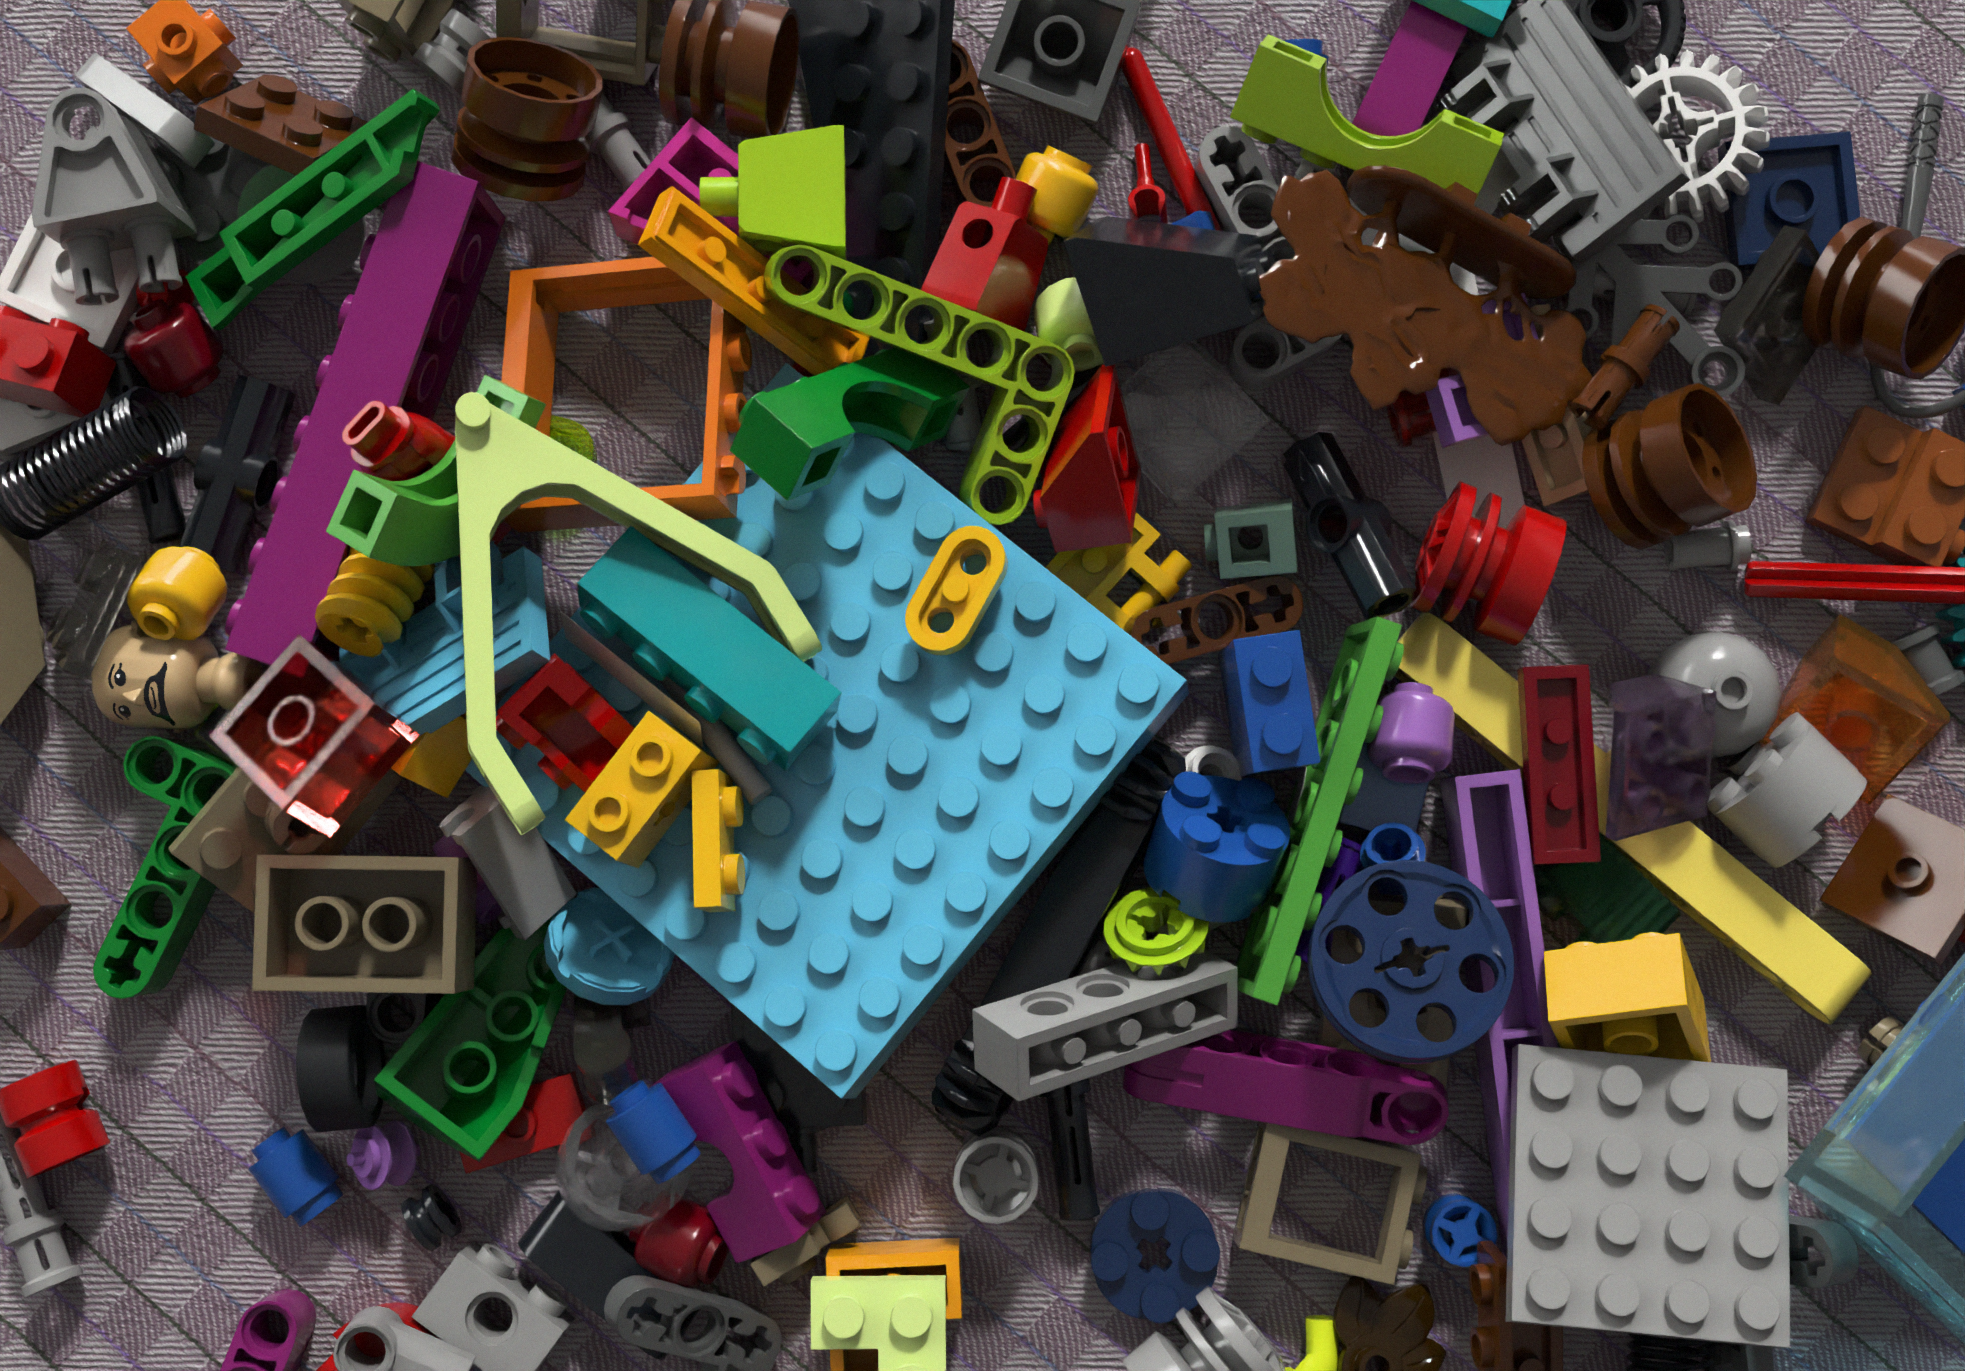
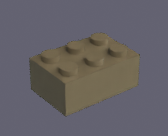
M257 855L252 991L455 994L474 989L477 869L469 857Z

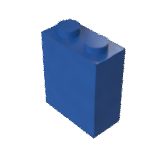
M1300 630L1233 639L1218 653L1232 750L1234 757L1238 761L1240 777L1297 770L1320 763Z

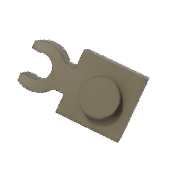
M848 1194L825 1208L827 1212L795 1243L751 1259L750 1265L763 1287L779 1277L783 1284L791 1283L800 1278L817 1264L814 1256L820 1253L823 1246L847 1235L860 1226L858 1219L861 1216Z

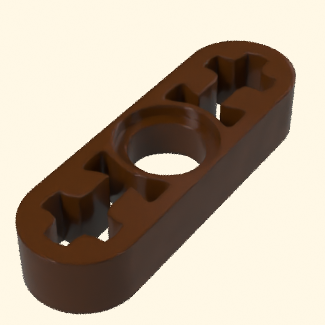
M1271 575L1139 611L1128 619L1123 630L1143 645L1141 635L1150 631L1149 620H1151L1155 629L1181 624L1184 636L1159 643V655L1154 646H1146L1149 651L1163 662L1171 664L1223 649L1233 639L1274 634L1289 630L1301 617L1303 598L1299 588L1293 581L1284 576ZM1267 593L1270 597L1280 596L1282 608L1274 611V617L1271 613H1265L1245 618L1242 606L1264 601L1267 598ZM1207 603L1219 605L1227 615V629L1216 640L1205 636L1198 625L1199 612ZM1178 610H1181V618L1177 614ZM1187 641L1190 644V648L1188 649L1186 648Z

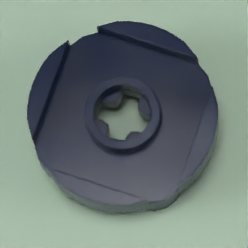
M1157 1187V1189L1145 1188L1139 1191L1135 1189L1122 1193L1102 1210L1091 1232L1090 1263L1097 1286L1114 1307L1131 1317L1148 1319L1154 1323L1169 1322L1176 1317V1313L1182 1307L1190 1311L1199 1303L1196 1300V1295L1206 1286L1212 1287L1215 1281L1220 1260V1248L1212 1224L1203 1210L1192 1199L1179 1191ZM1160 1237L1166 1239L1170 1243L1165 1251L1170 1259L1168 1264L1163 1268L1153 1265L1149 1270L1140 1266L1143 1254L1137 1248L1139 1243L1144 1238L1153 1244Z

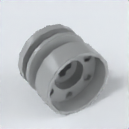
M1206 1286L1196 1295V1300L1212 1321L1206 1328L1184 1307L1176 1313L1178 1323L1189 1340L1182 1349H1179L1168 1338L1155 1331L1123 1360L1128 1371H1286L1281 1356L1251 1319L1240 1308L1221 1298L1209 1286Z

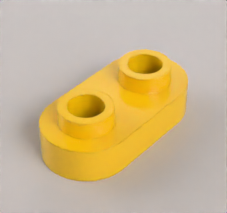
M965 526L949 534L940 546L912 596L905 614L908 633L924 651L934 655L953 654L961 650L972 638L1007 573V555L1003 545L994 533L979 526ZM982 555L986 558V566L982 572L970 575L963 571L964 562L968 557ZM941 612L952 614L954 622L947 632L936 633L932 631L931 622L935 615Z

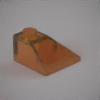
M1839 614L1801 658L1782 692L1777 719L1759 742L1764 745L1768 744L1771 741L1769 737L1772 732L1790 715L1799 712L1866 778L1867 785L1859 799L1870 805L1950 722V714L1896 645Z

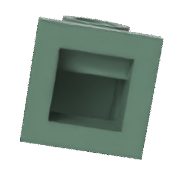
M1284 498L1276 502L1216 507L1215 523L1204 524L1207 562L1219 561L1220 579L1298 572L1292 498ZM1253 525L1258 527L1263 534L1260 542L1254 545H1246L1240 540L1238 533L1241 528Z

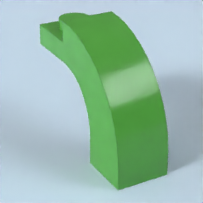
M484 375L476 392L483 395L490 404L534 429L546 406L545 403L487 375ZM456 438L445 456L435 466L412 479L389 481L354 469L326 532L369 558L400 566L430 565L459 555Z

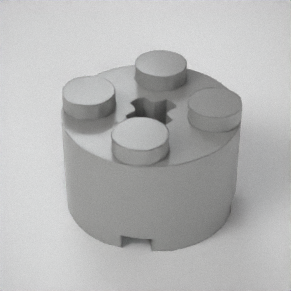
M1799 712L1786 718L1772 732L1769 737L1771 741L1764 747L1756 742L1746 750L1736 754L1727 766L1735 775L1721 781L1703 800V805L1758 858L1763 859L1772 868H1778L1793 861L1822 839L1816 831L1831 815L1840 822L1856 804L1867 785L1866 778Z

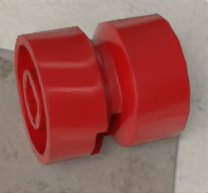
M77 1059L45 1069L0 1089V1113L6 1127L19 1128L22 1134L15 1142L14 1147L27 1179L63 1166L111 1144L98 1111L83 1107L82 1103L90 1092Z

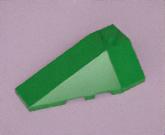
M552 917L526 940L516 938L510 927L504 929L502 926L475 958L474 989L455 994H445L374 1079L377 1096L427 1134L478 1162L481 1161L521 1111L567 987L557 980L546 962L544 938Z

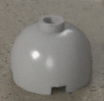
M1712 631L1686 636L1662 650L1648 670L1643 696L1645 707L1650 708L1651 718L1657 726L1654 729L1661 740L1681 754L1702 759H1712L1739 754L1764 738L1777 719L1782 694L1777 670L1763 650L1744 637Z

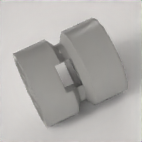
M996 1127L979 1137L975 1134L968 1137L956 1155L953 1187L957 1201L964 1210L981 1222L1002 1224L1017 1219L1029 1209L1037 1195L1039 1174L1033 1149L1024 1137L1009 1128Z

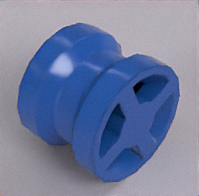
M1457 1193L1443 1195L1434 1200L1425 1211L1422 1223L1424 1237L1430 1247L1450 1264L1461 1267L1477 1264V1242L1492 1240L1496 1244L1497 1229L1491 1214L1468 1196ZM1463 1213H1466L1464 1219L1452 1222L1456 1218H1462Z

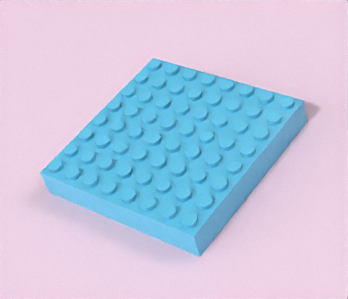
M785 363L763 391L769 392L792 384L804 376L788 363ZM854 433L830 484L787 501L744 464L746 487L742 494H738L737 518L696 520L767 560L777 570L812 626L822 646V651L804 663L842 692L837 713L787 771L783 770L773 761L768 765H764L746 752L771 786L772 791L754 805H750L743 795L744 819L741 827H734V854H741L744 860L745 889L743 894L735 895L736 911L709 913L694 908L692 799L639 868L616 861L565 821V818L585 792L575 783L566 791L563 790L537 765L544 756L537 747L532 746L528 742L521 750H518L496 730L498 741L545 815L544 820L536 826L542 838L841 1099L856 1098L1094 810L1101 797L1113 787V782L1117 776L1127 770L1132 758L1137 753H1141L1189 694L1187 680L885 440L863 433ZM703 462L684 484L702 483ZM965 526H979L988 529L998 537L1006 552L1008 559L1006 576L970 641L961 650L953 654H930L921 649L908 633L905 623L907 606L940 546L949 534ZM662 549L768 633L743 593ZM982 555L968 557L964 562L963 571L970 575L982 572L986 566V558ZM579 607L570 619L672 699L661 682L646 673L632 657V653L635 650L615 634L611 639H606L596 633L582 619L580 615L582 608ZM941 612L935 615L931 622L932 631L936 633L947 632L953 625V615L948 612ZM563 627L550 641V657L556 653L565 663L567 662L634 727L638 725L649 710L687 736L566 639ZM537 670L520 679L512 686L495 706L496 716L498 715L497 711ZM723 722L737 740L740 734ZM702 739L703 747L701 748L717 759ZM471 760L465 771L482 786L489 787L479 769ZM718 763L715 769H719L728 775L722 765Z

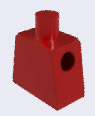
M1001 177L991 208L968 201L961 203L955 212L921 291L1025 332L1048 251V239L1026 223L1038 190L1022 181Z

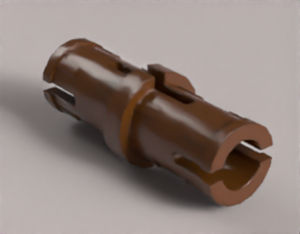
M1653 304L1646 305L1641 311V315L1618 345H1611L1599 358L1600 369L1579 396L1574 398L1569 405L1574 416L1579 418L1587 410L1590 414L1583 423L1593 429L1604 430L1609 423V419L1633 388L1639 389L1651 376L1649 366L1669 340L1680 330V324L1677 319L1672 315L1663 325L1659 321L1667 313V310Z

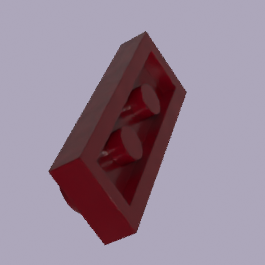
M1589 664L1519 668L1517 673L1525 808L1533 864L1601 862Z

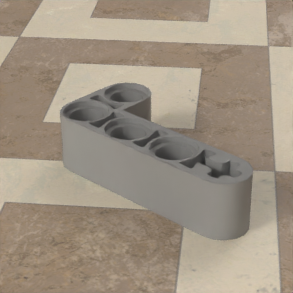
M1222 126L1213 129L1205 136L1200 145L1194 170L1222 231L1257 235L1262 251L1271 250L1276 261L1293 259L1295 255L1293 248L1283 236L1270 214L1279 187L1250 136L1242 132L1241 129L1234 126ZM1215 155H1219L1224 162L1233 159L1236 161L1233 174H1231L1225 164L1214 167ZM1235 183L1237 190L1230 196L1233 184ZM1245 207H1258L1268 215L1270 224L1261 229L1250 228L1240 220L1238 212ZM1263 316L1255 322L1246 325L1236 336L1227 357L1229 375L1237 385L1248 390H1261L1270 387L1326 357L1332 352L1342 335L1327 337L1312 344L1304 339L1276 330L1268 323L1266 316ZM1252 343L1262 344L1271 351L1274 364L1266 369H1255L1244 360L1242 348Z

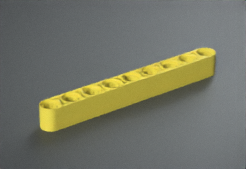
M1421 612L1397 641L1404 645V652L1395 677L1402 683L1416 682L1432 687L1434 695L1442 697L1452 705L1455 714V726L1509 770L1520 769L1521 780L1524 781L1518 681L1444 621L1431 613ZM1594 744L1600 844L1798 1006L1820 1021L1829 1025L1833 1024L1872 975L1871 970L1866 964Z

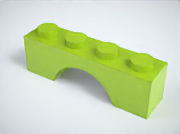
M1269 34L1258 46L1230 115V118L1243 123L1241 130L1246 135L1269 144H1276L1279 138L1301 147L1299 155L1320 167L1334 169L1336 163L1356 171L1366 166L1386 165L1408 170L1444 189L1457 182L1477 193V197L1501 148L1504 133L1447 109H1444L1427 125L1408 134L1380 136L1363 131L1350 123L1334 104L1327 83V59Z

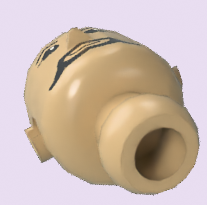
M135 620L131 622V625L123 626L108 633L98 646L93 659L91 681L92 692L98 708L112 722L130 727L174 729V732L180 733L184 729H190L204 722L216 704L232 712H244L256 706L263 692L264 673L260 661L230 652L219 658L214 645L204 634L200 635L196 640L178 638L158 640L147 635Z

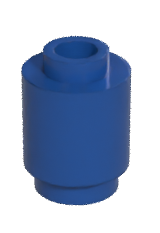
M640 1080L610 1101L609 1104L615 1112L606 1120V1124L641 1175L649 1173L656 1184H661L683 1171L700 1156L701 1152L693 1142L697 1134L662 1083L648 1088L645 1082Z
M282 1127L251 1150L258 1159V1162L251 1166L248 1171L282 1216L287 1218L291 1215L299 1227H302L344 1195L335 1183L339 1178L338 1174L304 1129L291 1136L287 1129Z

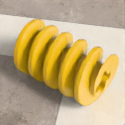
M351 547L349 556L339 567L337 577L329 584L326 597L319 602L316 608L315 620L318 629L330 641L354 654L371 658L380 655L384 648L382 643H392L400 638L403 630L401 622H405L412 616L414 608L412 603L421 599L425 587L423 583L432 578L435 565L400 566L369 558Z

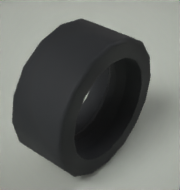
M366 1005L311 1009L303 1019L296 1053L297 1087L307 1123L316 1132L370 1128L374 1126L380 1116L383 1099L376 1094L374 1079L385 1067V1053L383 1041L371 1032L367 1024Z

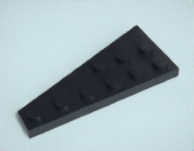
M788 0L789 7L795 8L799 18V57L814 128L844 125L846 261L921 290L938 252L955 0ZM854 281L847 286V291L854 302L853 318L863 319L873 309L874 296L868 285L861 281ZM921 305L915 306L908 312L904 323L907 335L917 343L928 339L927 331L924 329V322L933 320L930 311ZM870 338L863 358L872 356L882 349L889 350L894 347Z

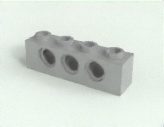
M1205 949L1204 953L1190 955L1186 969L1174 963L1165 965L1160 976L1151 966H1143L1132 973L1128 964L1124 961L972 1009L975 1071L1017 1101H1022L1238 1027L1237 967Z

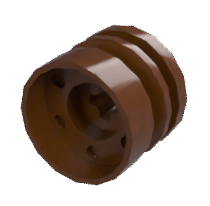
M675 0L667 22L659 68V100L661 114L666 123L682 126L692 117L707 130L714 128L724 108L726 126L731 135L754 139L781 134L790 110L799 59V18L795 8L748 1L741 11L736 25L735 7L732 0Z
M497 37L479 41L468 51L461 97L465 106L458 112L451 161L461 175L479 181L484 189L504 197L524 201H557L573 196L583 187L586 160L589 158L590 137L588 133L595 128L602 94L601 75L592 64L580 56L550 43L515 37Z
M1859 217L1845 224L1829 241L1822 252L1807 285L1802 310L1805 336L1812 345L1838 351L1839 354L1847 357L1860 359L1865 356L1872 366L1910 379L1921 380L1935 372L1950 356L1965 331V248L1926 236L1914 239L1908 230L1888 226L1885 223L1864 217Z
M1700 383L1687 385L1649 402L1645 410L1637 409L1621 414L1617 419L1609 420L1604 430L1592 428L1584 439L1582 465L1585 483L1594 507L1608 529L1625 545L1639 550L1688 533L1693 525L1701 527L1747 510L1756 496L1757 472L1753 451L1744 428L1730 405L1715 390Z

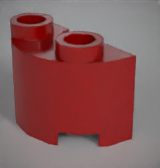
M556 653L550 657L549 662L540 667L497 711L498 715L496 716V730L514 747L521 750L529 742L544 754L537 765L565 791L575 783L581 790L586 792L635 729L632 724L609 704V701L572 666L567 662L565 663Z

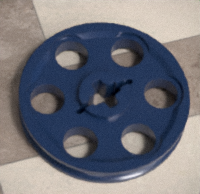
M1398 860L1380 863L1368 867L1347 879L1333 892L1316 919L1308 945L1309 980L1315 999L1326 1019L1338 1033L1355 1047L1377 1058L1402 1064H1425L1445 1060L1459 1054L1477 1042L1501 1015L1508 1001L1514 978V953L1507 927L1494 904L1476 885L1465 877L1440 865L1423 861ZM1377 883L1394 885L1403 895V910L1396 915L1386 916L1379 914L1369 903V888ZM1447 896L1456 897L1463 901L1470 914L1469 924L1459 930H1452L1442 926L1434 913L1435 902ZM1337 930H1346L1353 933L1362 945L1361 958L1351 964H1341L1334 961L1326 950V937ZM1402 946H1407L1408 951L1412 955L1423 954V956H1427L1439 950L1446 951L1433 954L1430 959L1424 962L1418 970V977H1413L1409 968L1397 969L1396 966L1388 968L1402 953ZM1470 958L1486 962L1494 973L1495 983L1492 990L1485 993H1475L1468 990L1459 978L1461 962ZM1385 969V971L1380 973L1374 972L1375 970L1379 971ZM1363 992L1372 993L1379 997L1386 1009L1385 1021L1380 1026L1373 1028L1359 1025L1351 1017L1349 1011L1350 999L1356 994ZM1427 1007H1436L1446 1012L1453 1025L1450 1039L1436 1043L1424 1038L1417 1029L1416 1019L1418 1012Z

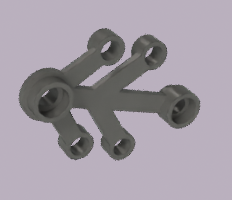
M1678 214L1666 220H1638L1583 263L1571 256L1559 238V235L1582 218L1581 215L1553 236L1558 251L1570 260L1571 265L1577 272L1576 284L1568 292L1567 307L1564 310L1570 313L1573 311H1583L1589 316L1590 327L1585 332L1586 340L1597 331L1599 326L1598 312L1592 307L1596 267L1598 265L1615 283L1610 346L1620 343L1646 305H1657L1667 310V313L1659 323L1664 325L1669 317L1673 315L1680 324V330L1668 343L1689 365L1688 380L1690 385L1700 383L1715 390L1721 397L1730 395L1739 388L1745 375V366L1741 356L1735 350L1726 346L1710 347L1662 293L1702 294L1711 302L1723 303L1736 296L1740 291L1743 282L1740 270L1728 262H1718L1709 268L1635 265L1618 246L1658 245L1668 255H1683L1695 246L1699 238L1698 225L1691 217ZM1681 224L1688 230L1689 240L1686 245L1677 247L1668 242L1666 231L1670 225ZM1723 271L1731 277L1732 287L1728 293L1719 294L1711 289L1709 280L1713 272ZM1714 361L1723 366L1725 377L1719 385H1710L1704 380L1702 371L1706 363Z

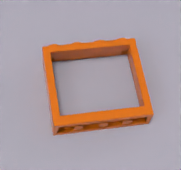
M655 257L511 270L501 381L546 404L535 429L550 437L558 318L560 312L710 298ZM713 300L711 307L702 483L640 488L694 520L737 518L738 494H742L746 487L745 465L730 451V448L741 426L739 422L740 412L747 403L746 397L743 394L744 372H748L752 366V347L750 339L746 334V325ZM543 497L522 504L503 520L518 532L620 526L572 498Z

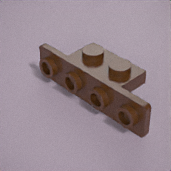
M1492 1240L1478 1241L1477 1264H1472L1469 1269L1470 1291L1473 1301L1478 1305V1327H1472L1470 1331V1350L1475 1366L1479 1368V1371H1563V1327L1505 1322L1507 1258Z

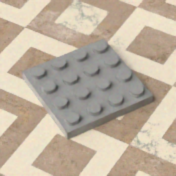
M1523 1044L1513 1047L1505 1322L1770 1348H1790L1788 1070Z

